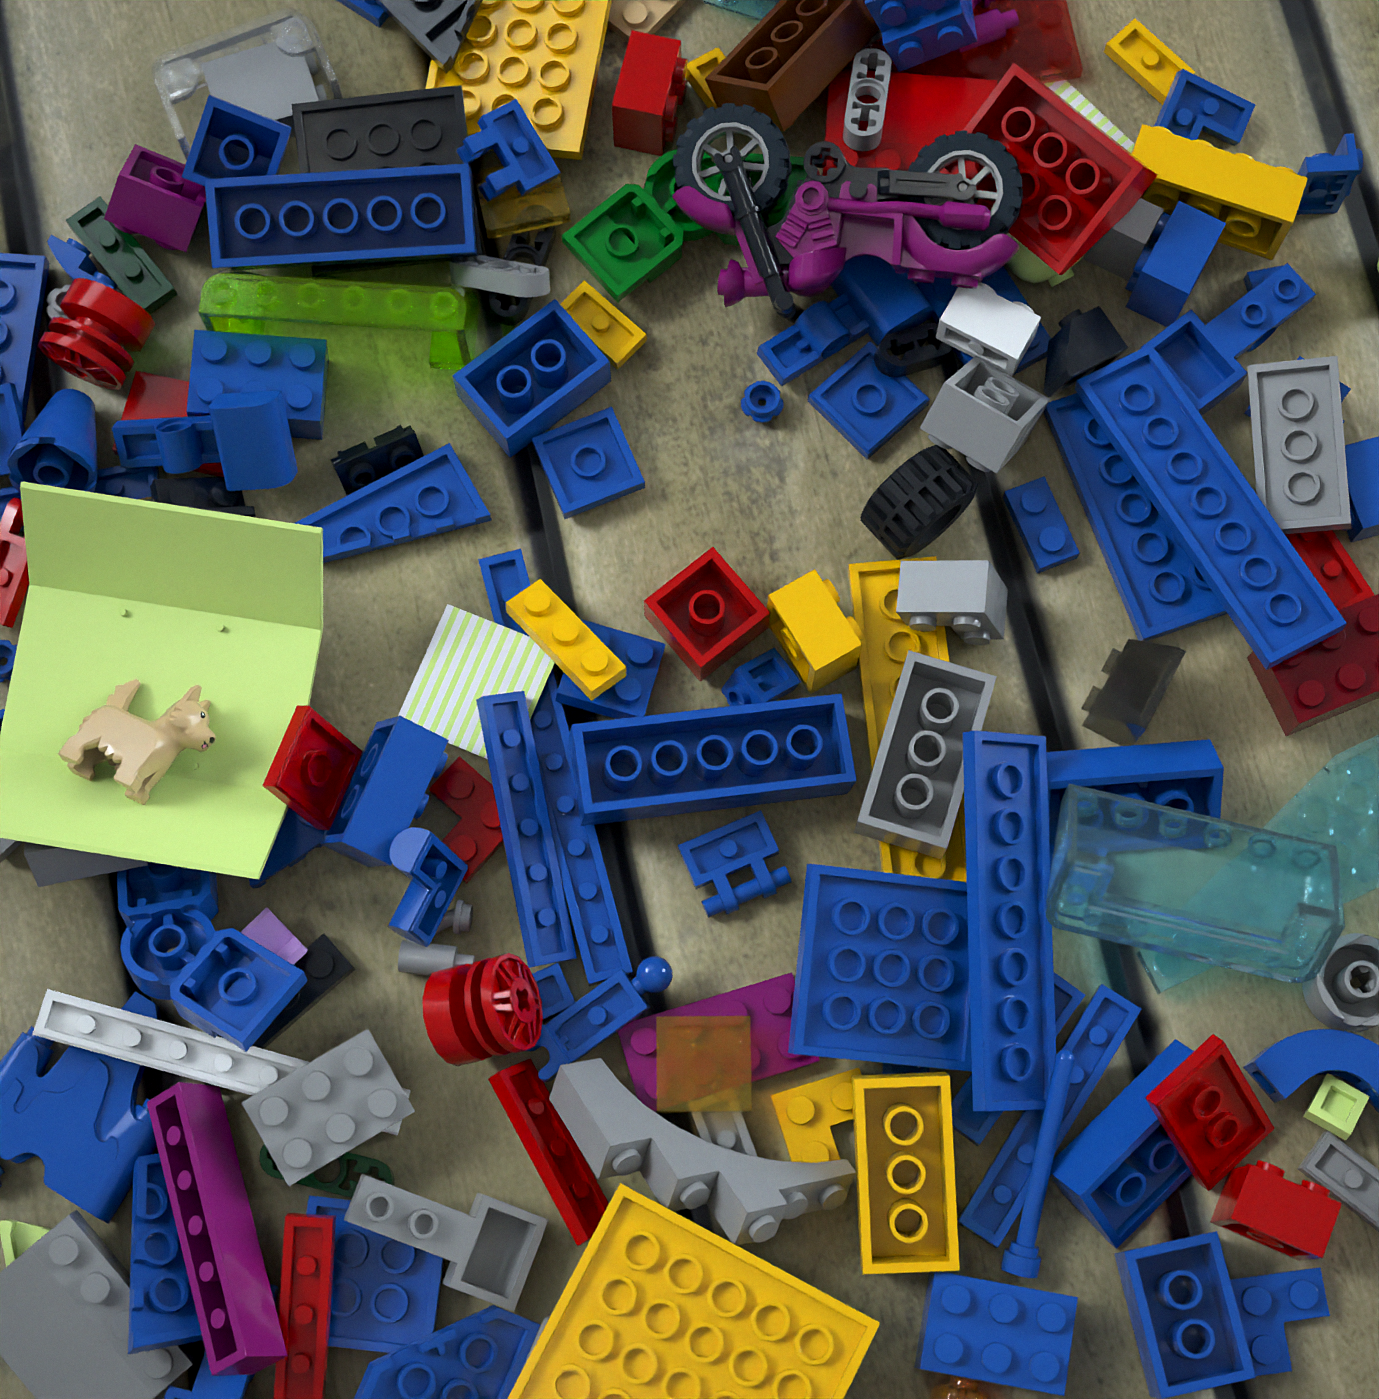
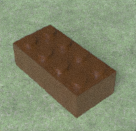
M780 0L705 80L717 108L722 107V104L734 103L735 106L749 105L754 107L756 111L765 113L772 119L780 131L785 132L880 29L865 5V0Z

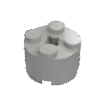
M1361 933L1344 935L1319 949L1310 958L1301 974L1303 995L1312 1014L1329 1029L1350 1033L1362 1032L1379 1025V939ZM1355 977L1361 983L1357 989H1353L1350 984V980Z

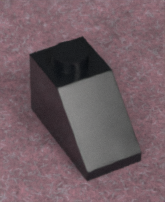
M1100 306L1085 313H1082L1080 309H1076L1058 323L1061 329L1048 341L1044 382L1045 394L1050 398L1075 385L1078 379L1111 364L1128 349V346Z

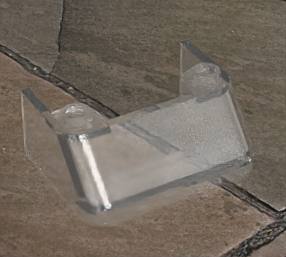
M292 7L282 8L166 51L155 58L151 66V75L186 161L191 148L173 105L189 99L197 89L207 86L201 63L275 42L278 49L290 57H301L313 53L331 98H343L337 76L313 22L301 10Z

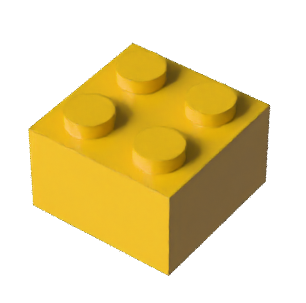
M815 569L769 594L767 609L770 612L769 628L810 694L856 669L862 647L860 641L864 639L863 633L852 616L845 618L837 605L840 602V597L832 582L828 578L822 581Z

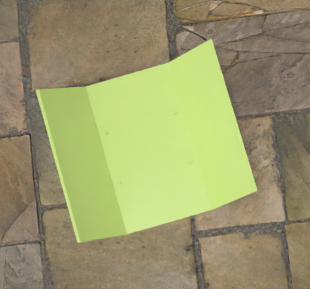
M21 481L20 492L29 589L0 731V838L259 880L289 808L262 785L297 705L309 706L323 632V528ZM134 679L139 680L141 684L129 705L128 712L147 721H155L160 718L168 708L182 699L191 687L199 685L202 687L199 702L204 700L211 702L207 712L210 717L208 727L215 734L216 740L206 751L199 752L195 749L186 748L180 752L165 775L150 790V797L145 805L125 796L127 789L114 781L113 777L117 771L114 769L115 766L108 764V761L97 764L94 767L96 775L92 781H89L72 773L67 767L68 763L63 761L58 754L66 741L77 734L84 717L91 715L93 710L106 705L108 696L115 693L117 685H124L126 682Z

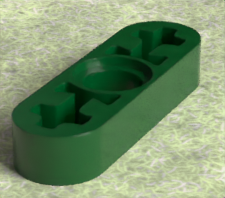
M264 1144L259 1154L262 1169L269 1176L284 1180L280 1171L276 1170L277 1165L274 1160L270 1159L271 1155ZM346 1152L336 1158L340 1164V1173L334 1181L322 1183L316 1178L315 1173L312 1172L295 1182L299 1185L352 1198L358 1182L350 1180V1189H342V1186L349 1177L350 1160L357 1162L353 1169L354 1172L370 1175L373 1168H379L378 1176L384 1179L385 1183L394 1186L395 1180L392 1170L385 1163L373 1158Z

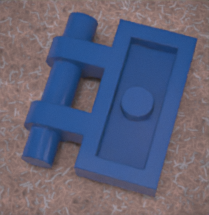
M761 810L678 845L679 853L695 889L713 883L717 895L701 901L708 918L723 911L728 915L739 910V904L760 895L764 899L777 894V888L792 882L785 866L771 872L767 869L764 860L778 855L779 849ZM750 867L754 879L731 888L727 876Z

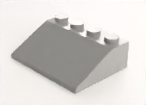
M77 1210L65 1217L0 1272V1356L36 1399H153L191 1367L198 1355L188 1343L128 1355L130 1273Z

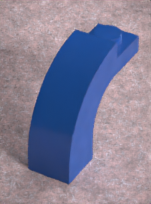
M1317 1029L1300 1032L1265 1048L1243 1066L1274 1103L1286 1099L1310 1077L1329 1073L1332 1076L1349 1082L1357 1090L1370 1096L1368 1102L1379 1113V1045L1360 1035L1335 1029Z

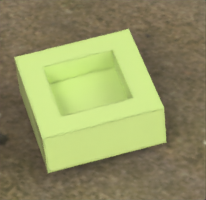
M1327 1073L1322 1078L1303 1117L1346 1141L1352 1134L1370 1096Z

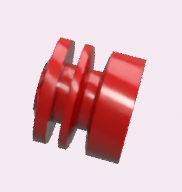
M75 278L59 306L63 314L69 319L53 317L48 326L51 332H44L38 346L50 360L73 376L102 388L120 390L127 378L124 372H129L135 363L131 355L125 350L140 352L152 332L155 322L152 316L140 305L120 292L93 280Z
M506 953L493 958L482 959L474 962L473 965L466 963L433 972L425 984L422 998L424 1023L434 1049L446 1063L461 1066L483 1061L493 1055L500 1057L512 1052L526 1051L533 1048L540 1038L543 1023L540 993L529 967L519 956Z

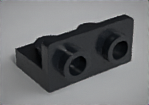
M224 477L154 479L150 485L153 502L249 517L256 516L254 506H245L242 490H227Z

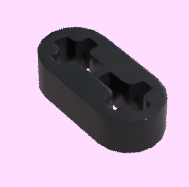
M926 323L885 336L874 354V362L878 370L884 375L893 378L902 377L943 364L953 347L936 339L938 324ZM928 340L930 345L923 347L925 341ZM889 350H891V352H892L894 355L889 356V354H888ZM904 354L902 360H899L897 356Z

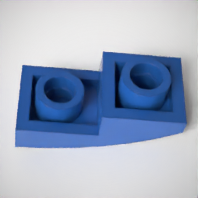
M53 235L49 237L47 243L53 255L72 282L75 278H85L106 285L114 290L117 288V284L113 280L98 272V269L89 257L91 252L84 245L71 238L64 242Z

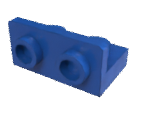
M1353 133L1343 135L1334 155L1319 153L1311 157H1305L1298 175L1308 179L1296 215L1337 213L1345 197L1350 195L1352 183L1356 175L1361 174L1363 168L1362 150L1360 148L1356 149Z

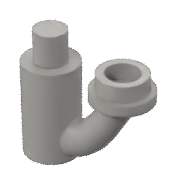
M458 899L456 908L446 911L435 935L453 926L454 934H460L461 931L470 932L473 905L465 904L464 900ZM406 939L402 940L400 946L398 972L431 976L433 972L466 963L473 965L475 955L458 954V946L430 943L428 947H424Z

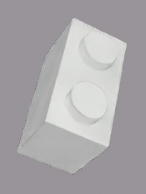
M978 282L977 289L958 287L939 320L936 339L972 357L977 356L1012 377L1036 336L1041 317L1036 315L1028 305L1017 301L1011 302L997 295L990 286Z

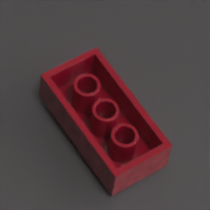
M1379 594L1339 610L1347 622L1341 632L1268 670L1264 668L1254 651L1247 657L1286 737L1379 698Z

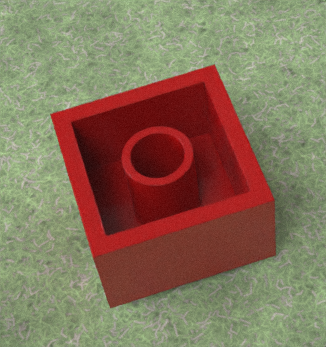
M631 30L612 101L615 147L662 156L666 141L674 142L678 125V117H675L677 105L683 106L688 81L684 80L688 59L681 58V40Z
M714 547L710 548L644 600L645 618L700 682L769 627L770 612Z
M1259 1160L1256 1165L1246 1164V1166L1232 1169L1228 1173L1210 1223L1298 1261L1323 1258L1342 1203L1329 1198V1189L1307 1180H1302L1301 1185L1283 1178L1285 1174L1283 1169Z

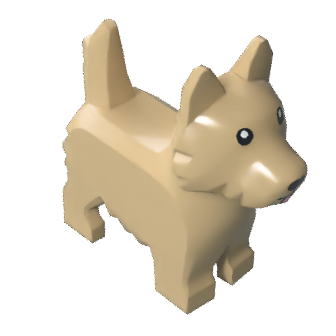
M134 679L126 682L124 685H117L115 693L108 696L106 705L93 710L91 715L84 717L77 734L66 741L58 754L63 761L68 763L67 767L72 773L89 781H92L96 775L94 767L97 764L108 761V764L115 766L114 769L117 771L113 777L114 781L127 789L125 796L145 805L150 797V790L165 775L180 752L186 748L195 749L199 752L206 751L216 740L215 734L208 727L210 717L207 712L211 702L209 700L199 702L202 687L199 685L191 687L182 699L174 703L155 721H147L128 712L129 705L141 684L139 680Z

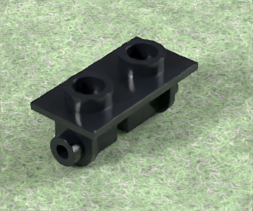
M398 425L397 428L374 437L376 446L370 449L366 442H363L342 452L341 450L337 452L338 456L332 458L331 462L346 495L424 456L416 433L411 425L405 428Z

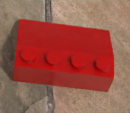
M1016 63L1011 65L963 129L967 133H984L995 142L998 140L1006 147L1010 155H1013L1022 177L1023 199L1018 219L1015 224L1013 223L1008 233L1061 276L1132 209L1158 176V174L1034 75ZM958 161L946 166L940 173H959ZM965 161L966 178L972 180L984 166L976 162ZM991 173L976 186L977 190L997 192L996 183ZM978 199L977 205L987 206L991 210L995 201Z
M844 69L828 84L824 141L837 145L846 161L854 167L888 168L891 170L908 171L911 163L916 160L919 151L925 145L929 146L935 142V138L941 135H953L955 131H961L966 127L996 87L997 80L891 72L881 142L873 150L856 151L849 148L843 140L844 119L852 69ZM867 71V78L875 79L876 71ZM862 95L857 98V100L866 104L878 101L870 95ZM860 120L859 130L867 131L868 121ZM827 160L826 166L822 168V176H827L829 168H836L834 161Z

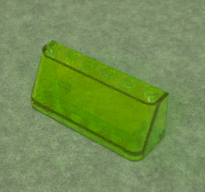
M241 270L219 273L210 277L202 287L198 313L207 331L264 335L265 320L432 331L429 355L430 368L460 370L474 360L479 306L475 293L469 287L451 283Z

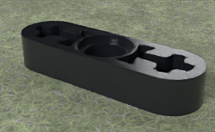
M532 207L525 210L518 218L503 259L514 261L517 258L526 257L531 259L535 265L545 267L556 238L553 215L548 210L540 207ZM537 222L543 223L544 231L537 233L534 240V248L529 245L531 240L529 227L534 228ZM490 291L488 299L490 311L497 322L503 325H514L525 318L533 297L515 296L516 305H511L508 310H502L500 301H507L509 295Z

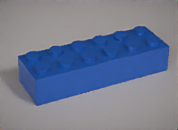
M469 164L205 179L212 268L219 272L477 256L472 179Z
M842 694L572 724L569 735L581 826L848 794L857 781Z

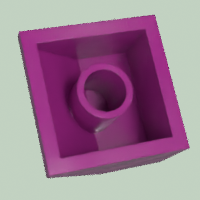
M135 144L118 175L104 220L114 223L117 229L125 233H139L154 239L159 246L165 249H179L187 252L206 205L205 186L182 178L186 164Z

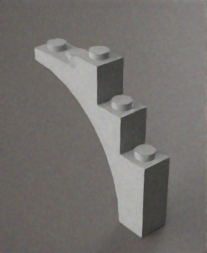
M601 1058L560 1065L549 1097L598 1180L618 1175L626 1176L640 1171L660 1205L671 1211L685 1208L694 1209L707 1204L731 1243L736 1246L751 1242L760 1243L774 1237L781 1219H793L802 1214L824 1209L833 1210L843 1205L857 1173L847 1159L817 1163L776 1161L745 1155L709 1143L673 1125L645 1106L619 1082Z

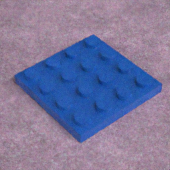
M807 864L788 1053L972 1072L967 882Z

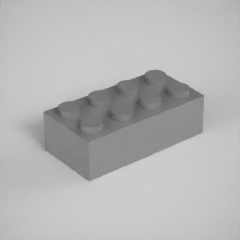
M908 650L854 833L942 859L949 844L964 792L963 732L982 730L997 676Z

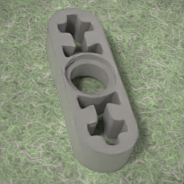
M875 48L864 49L858 52L853 62L844 119L843 140L849 148L856 151L875 149L880 144L892 61L886 52ZM868 69L876 70L875 79L867 78ZM862 95H870L878 101L866 104L860 102L857 98ZM860 120L868 121L867 131L859 130Z
M483 255L454 257L449 260L451 283L517 297H538L550 293L549 269L546 267Z

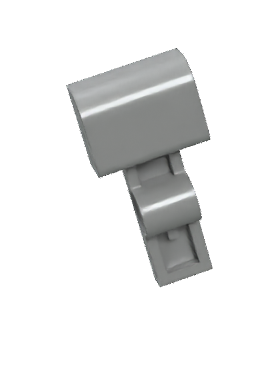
M364 1174L360 1177L344 1220L450 1260L442 1284L511 1311H515L549 1221L546 1218L481 1193L476 1194L468 1215Z

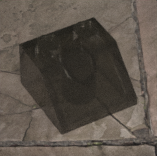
M1128 639L1121 651L1112 648L1101 669V672L1108 675L1101 689L1093 685L1081 707L1082 710L1088 712L1082 726L1120 746L1134 745L1151 721L1186 651L1175 646Z

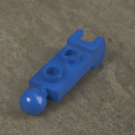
M650 956L639 964L636 977L632 980L624 969H620L546 1025H542L541 1035L536 1045L526 1050L532 1052L544 1046L550 1054L548 1063L539 1070V1078L543 1082L552 1081L556 1078L560 1065L577 1062L648 1010L650 1006L642 995L646 992L659 993L670 985L673 978L670 964L664 958Z

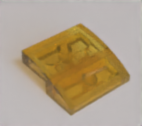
M552 157L555 164L557 165L555 157ZM500 165L472 171L488 239L571 222L560 174L556 179L521 196L516 186H513L502 195L487 202L479 186L487 182L485 178L488 175L503 169L504 166Z

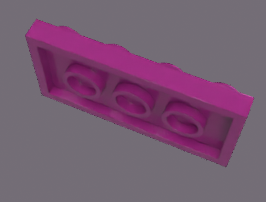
M792 972L634 1020L620 1029L618 1035L637 1098L645 1106L658 1113L700 1100L731 1087L735 1089L819 1063V1056L788 1053L795 988Z

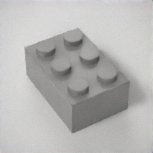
M975 356L944 382L920 429L929 434L928 438L937 446L944 449L954 448L966 455L968 463L984 472H990L991 470L998 473L1026 443L1050 399Z
M368 1029L241 1102L288 1187L415 1112Z

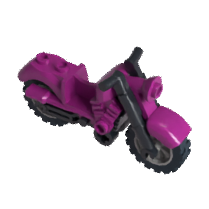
M725 103L717 109L710 107L702 111L704 115L700 116L697 120L694 117L686 125L688 129L684 135L680 134L676 143L678 149L673 156V167L675 168L676 175L674 176L679 190L672 195L673 200L683 213L703 228L720 234L736 235L748 266L741 267L738 261L730 259L728 268L720 270L717 293L724 296L725 307L737 304L745 297L769 296L777 314L795 324L797 318L804 310L794 303L790 292L802 297H813L821 294L841 273L846 261L862 255L881 258L892 265L896 273H908V280L934 283V277L952 279L951 285L955 287L977 289L978 282H982L984 277L1001 269L1020 249L1019 244L1007 235L1013 223L1015 224L1018 219L1023 199L1022 177L1018 164L1013 155H1010L1001 142L998 140L995 142L984 133L976 132V134L961 130L955 131L953 135H941L935 138V142L929 146L925 145L919 151L918 157L911 163L908 171L891 170L888 168L854 167L846 161L837 145L827 141L817 142L806 151L804 156V169L807 173L805 181L798 180L786 215L779 223L770 227L767 224L769 220L768 214L764 215L767 210H773L778 204L777 200L781 195L785 194L792 167L789 147L783 134L769 116L756 111L754 107L744 104L743 106H735L734 103ZM734 133L744 134L752 138V140L739 151L735 146ZM726 134V151L721 153L710 146L714 140ZM759 145L763 153L764 164L747 162L745 158ZM706 151L714 157L716 166L701 171V161ZM827 160L834 161L836 168H829L827 176L820 175L817 168H824ZM958 161L959 173H940L946 166ZM965 161L976 162L984 166L972 180L966 178ZM750 171L762 172L755 186H753L750 178ZM722 173V182L718 192L715 193L707 186L704 179ZM991 173L996 183L997 192L977 190L976 186ZM978 199L995 201L991 210L987 206L977 205Z

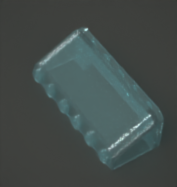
M1068 784L1061 801L1046 897V918L1052 926L1060 930L1284 982L1303 983L1317 976L1345 928L1337 846Z

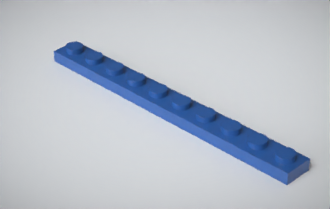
M521 549L478 559L494 622L529 636L506 612V602L530 586ZM552 668L531 716L530 723L561 880L590 987L601 984L620 969H624L628 976L633 975V970L595 826H581L569 745L570 732L563 705L555 701L558 687Z

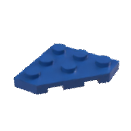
M491 1305L369 1362L354 1399H507L523 1369L540 1324L498 1306Z

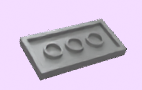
M1338 356L1247 365L1257 496L1284 534L1351 529Z

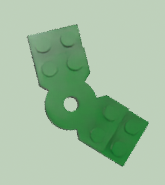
M677 149L663 154L651 165L644 188H641L639 184L626 183L562 235V243L617 303L647 280L651 283L682 258L683 241L699 240L714 232L693 222L682 212L672 198V195L679 190L674 176L676 175L675 168L673 167V156L676 154ZM705 152L701 161V171L716 166L715 162L712 161V157ZM750 153L745 158L750 163L764 164L763 154ZM790 156L792 170L787 181V190L777 200L778 204L776 207L764 213V215L768 214L769 217L767 221L768 227L779 223L783 219L793 198L798 180L805 181L807 173L804 169V157ZM750 171L753 186L759 181L762 172ZM722 173L704 179L707 186L715 193L718 192L722 182ZM714 232L725 245L740 246L736 235Z

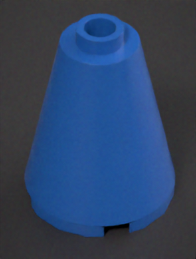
M75 389L57 391L11 450L7 461V467L9 466L11 472L9 479L19 492L21 481L87 492L95 491L98 482L96 416L94 402L87 394Z

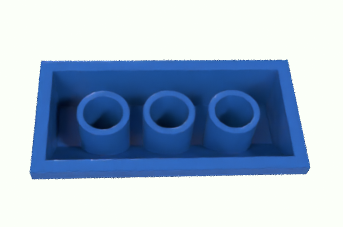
M1210 739L1046 752L1050 854L1054 855L1055 852H1062L1071 856L1093 854L1098 847L1106 849L1107 853L1219 844L1224 767Z
M1176 1039L1140 1075L1125 1087L1056 1156L1052 1163L1050 1177L1059 1190L1116 1249L1192 1174L1145 1099L1154 1088L1194 1052Z

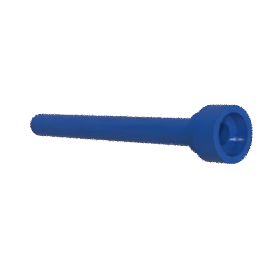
M1069 1050L1059 1051L1055 1058L1017 1239L1011 1241L1010 1248L1004 1249L1001 1263L1003 1271L1025 1278H1038L1042 1260L1038 1255L1039 1247L1035 1245L1075 1061L1073 1053Z

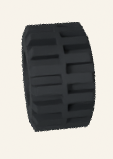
M934 445L921 450L909 458L876 489L867 501L860 521L897 560L904 559L924 549L947 530L969 506L979 484L946 449Z

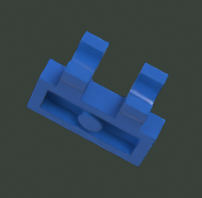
M517 99L481 116L477 124L482 131L466 137L462 141L464 145L456 150L463 163L469 164L493 149L504 166L503 169L488 175L485 178L487 182L479 186L487 202L502 195L513 186H516L521 196L556 179L561 173Z

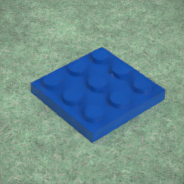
M309 1195L306 1214L336 1216L328 1346L391 1353L434 1333L445 1259L345 1221L344 1217L351 1200Z

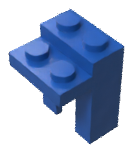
M865 0V5L882 32L883 45L899 72L978 42L971 0Z

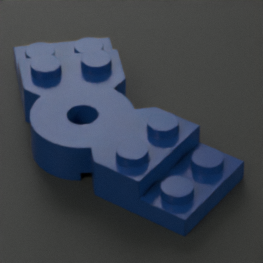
M148 862L147 866L117 871L118 909L127 926L121 939L120 950L122 960L136 986L153 998L172 1000L178 1014L213 1038L220 1035L247 1052L307 982L304 971L234 928L215 931L211 920L219 912L215 872ZM177 947L173 951L167 952L168 950Z

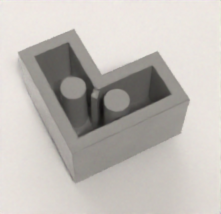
M989 560L901 561L896 613L913 630L930 632L936 630V626H951L965 643L987 645L990 643V639L1004 640L1008 589Z

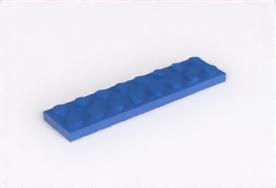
M1151 344L1076 381L1075 391L1266 670L1344 629L1347 622Z
M977 730L963 732L973 1111L1044 1110L1056 1058L1046 736Z

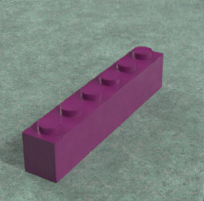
M178 1082L149 1100L147 1105L212 1376L253 1375L288 1355L220 1086Z

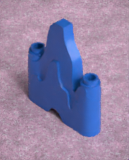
M134 992L127 1003L121 1008V1010L161 1020L159 1006L137 992ZM31 1026L27 1033L22 1032L0 1061V1157L17 1164H22L33 1157H39L45 1167L44 1183L47 1187L96 1218L109 1224L133 1185V1168L136 1159L139 1156L152 1155L157 1146L147 1105L150 1099L146 1098L142 1106L136 1105L138 1088L146 1066L70 1045L52 1069L44 1075L45 1068L54 1053L50 1048L55 1041L32 1035L34 1027Z

